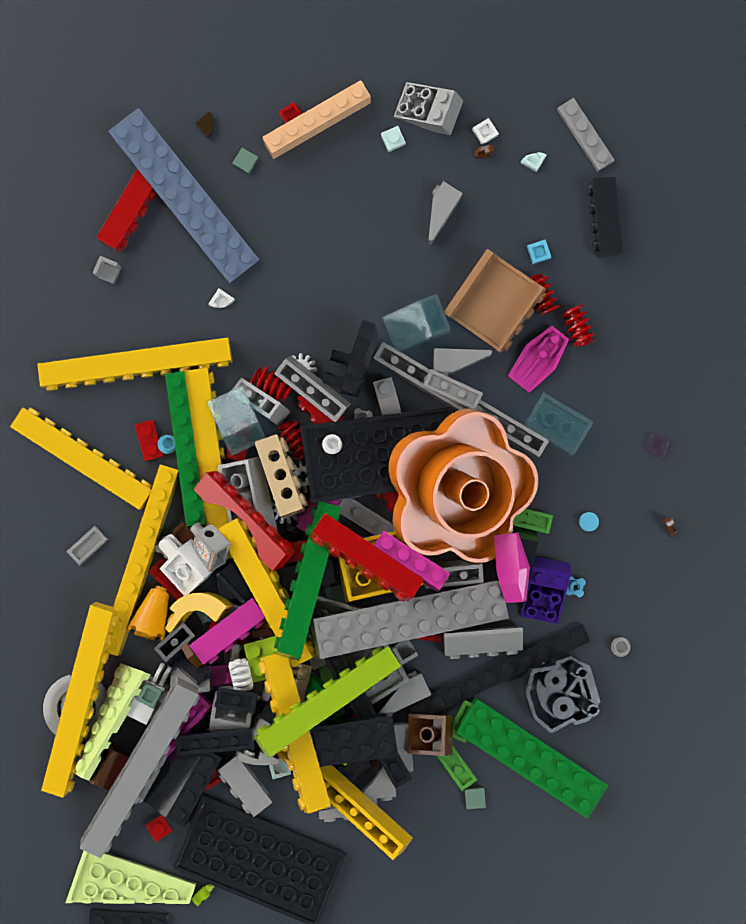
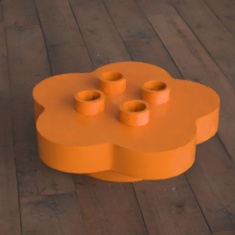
M462 409L452 413L433 432L420 431L404 437L393 449L389 460L390 479L399 495L393 511L395 533L405 545L423 555H439L452 551L462 559L473 563H483L496 558L494 535L512 533L514 518L530 505L538 488V473L530 458L509 447L506 432L496 418L475 409Z

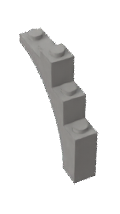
M409 722L394 723L398 752L408 771H414L412 754H407ZM382 765L373 780L361 791L376 805L377 798H381V801L392 800V797H396V789ZM334 806L319 810V819H324V822L335 821V818L342 817L343 820H348Z

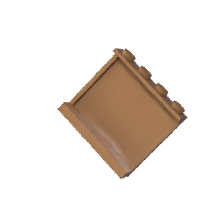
M487 249L443 313L502 353L510 348L513 336L521 332L524 327L522 325L526 318L529 319L535 311L533 308L536 303L540 304L546 296L544 293L546 289Z

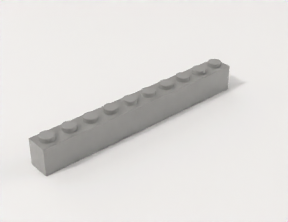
M384 342L381 344L373 358V362L445 405L452 407L455 411L469 409L422 387L430 369ZM480 400L476 410L496 418L503 426L509 443L536 459L541 456L549 442L548 439Z
M179 677L176 678L82 836L80 849L99 858L103 856L104 852L107 853L112 846L111 840L114 836L117 837L119 835L123 820L129 818L132 805L138 803L141 797V790L143 787L146 788L151 780V773L157 771L161 763L159 761L160 758L168 753L170 749L169 743L172 738H177L181 723L187 721L190 715V708L197 704L200 698L197 686Z

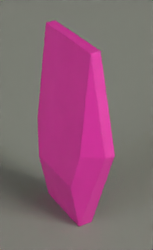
M549 327L524 347L508 377L530 393L556 369L569 339L555 327Z
M519 533L494 535L496 570L505 603L524 602L527 600L530 566Z

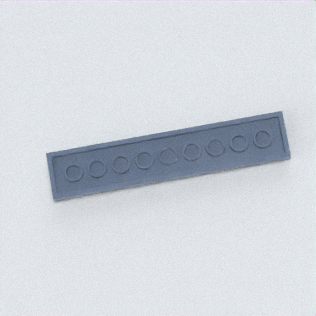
M139 108L108 131L229 284L259 261L258 257Z

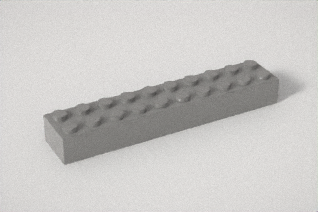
M496 580L413 597L409 602L399 600L311 619L310 626L316 657L323 659L508 619L509 616L500 582Z

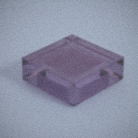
M652 433L645 451L664 458L671 440Z

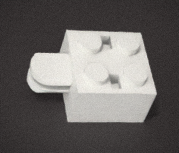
M170 534L159 542V548L169 558L160 570L186 596L199 587L216 569L211 572L207 570L193 549L192 539L182 545L174 535Z
M161 663L155 676H150L148 680H143L139 687L142 689L145 682H148L164 690L156 708L153 709L137 701L138 696L136 695L131 702L132 708L127 716L146 725L151 722L160 704L169 692L168 688L170 685L166 684L172 667L168 666L160 681L159 678L165 667V664Z

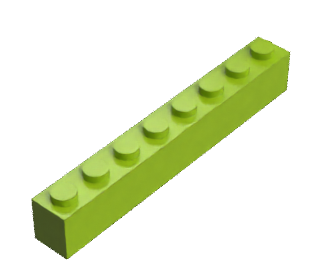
M389 646L375 648L371 651L372 655L366 659L364 656L356 661L354 668L350 670L348 667L340 672L338 679L335 681L330 679L324 683L322 690L319 692L314 690L306 696L307 700L302 704L299 701L292 705L289 713L286 715L284 713L279 714L273 719V724L270 726L265 724L256 730L258 734L254 738L266 757H272L401 667Z

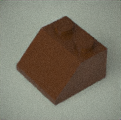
M409 714L407 754L452 755L453 715Z
M112 742L108 749L102 750L100 754L101 761L90 780H88L92 785L110 791L130 757L124 750Z

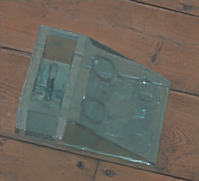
M437 294L419 300L383 317L394 349L399 352L448 334L451 330Z
M242 386L207 402L231 456L255 445L256 441L267 438Z

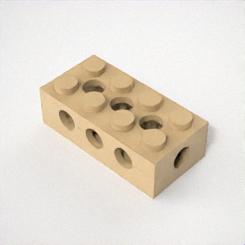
M276 434L256 441L255 445L280 517L286 519L306 512L305 507L308 506L305 495L300 494L299 488L302 486L298 476L293 474L292 470L295 469L292 458L287 456L286 452L289 451L286 440ZM280 454L279 460L273 462L274 456ZM286 472L285 479L279 480V476ZM288 491H292V492H293L292 497L289 498V499H286V498H285L286 493H287Z

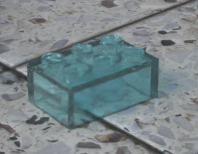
M543 392L523 425L548 439L550 445L569 456H573L592 426L593 421Z

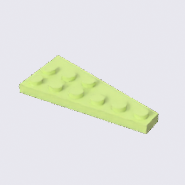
M120 663V666L114 673L113 683L107 690L106 700L99 709L97 722L92 726L90 739L84 746L83 756L76 765V775L90 780L101 761L100 754L102 750L108 749L111 744L108 741L112 733L118 732L132 708L131 700L136 695L139 696L142 690L139 688L143 680H148L151 674Z
M83 851L65 903L189 904L197 883L108 852H104L103 856L99 858Z

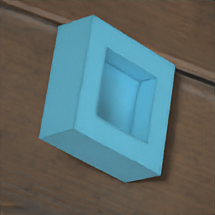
M546 240L527 245L532 264L551 259Z

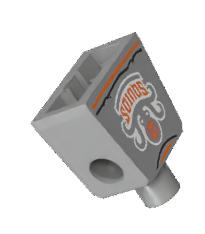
M200 523L194 524L190 529L195 535L192 545L193 549L207 570L211 572L226 563L231 544L214 525L210 524L203 528Z

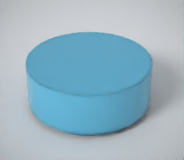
M587 512L579 518V526L584 531H593L599 525V519L594 513Z

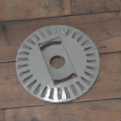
M72 674L57 680L49 688L44 699V719L49 729L55 735L60 721L58 704L61 700L62 713ZM101 682L98 683L97 687L99 694L95 701L96 712L88 720L89 732L83 741L90 739L92 726L97 722L99 709L107 697V690Z

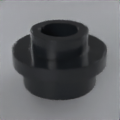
M288 524L283 529V537L290 543L296 542L301 538V531L295 525Z

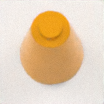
M155 586V588L149 590L127 626L126 630L128 632L133 629L135 630V635L154 641L158 637L160 638L159 642L165 639L166 630L164 628L167 622L169 601L167 589Z

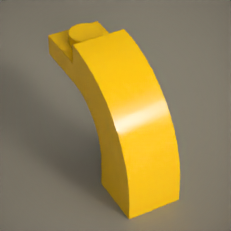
M211 592L188 594L172 604L170 609L175 613L168 618V624L164 629L171 633L196 610L204 612L215 622L222 621L233 607V604L224 597Z

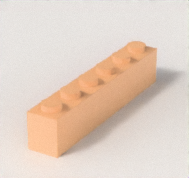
M360 80L263 136V142L272 158L275 159L371 103V96Z

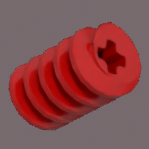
M543 273L530 277V279L546 289L544 292L546 296L540 304L536 303V305H539L535 309L536 312H542L538 316L553 312L560 307L559 305H553L557 298L550 297L554 290H548L552 284L545 283L549 276H542Z
M583 304L568 309L562 316L563 319H568L565 325L571 326L568 332L574 333L570 337L571 340H577L573 344L574 347H582L597 340L591 339L595 335L594 332H588L592 325H585L589 318H583L587 313L586 311H580L584 306Z
M269 366L263 369L259 367L250 383L254 384L257 382L256 387L258 389L263 387L264 393L270 390L269 396L273 397L276 395L275 400L280 401L282 399L281 404H283L293 388L286 386L287 383L281 382L278 376L274 377V370L268 373Z
M291 420L277 428V431H283L280 435L281 438L287 437V445L291 444L288 447L289 451H295L291 456L292 458H298L295 462L297 463L304 459L300 428L297 429L300 421L294 422Z

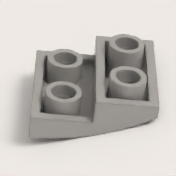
M259 745L256 752H254V749L235 751L236 759L244 763L253 765H274L279 763L277 753L272 757H266Z

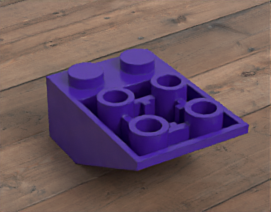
M535 556L528 585L527 600L522 603L520 617L558 624L571 577L570 563Z

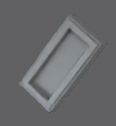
M95 525L66 552L81 566L109 539Z

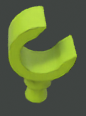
M211 884L203 886L191 900L199 906L204 899L206 900L209 897L210 892L215 886Z

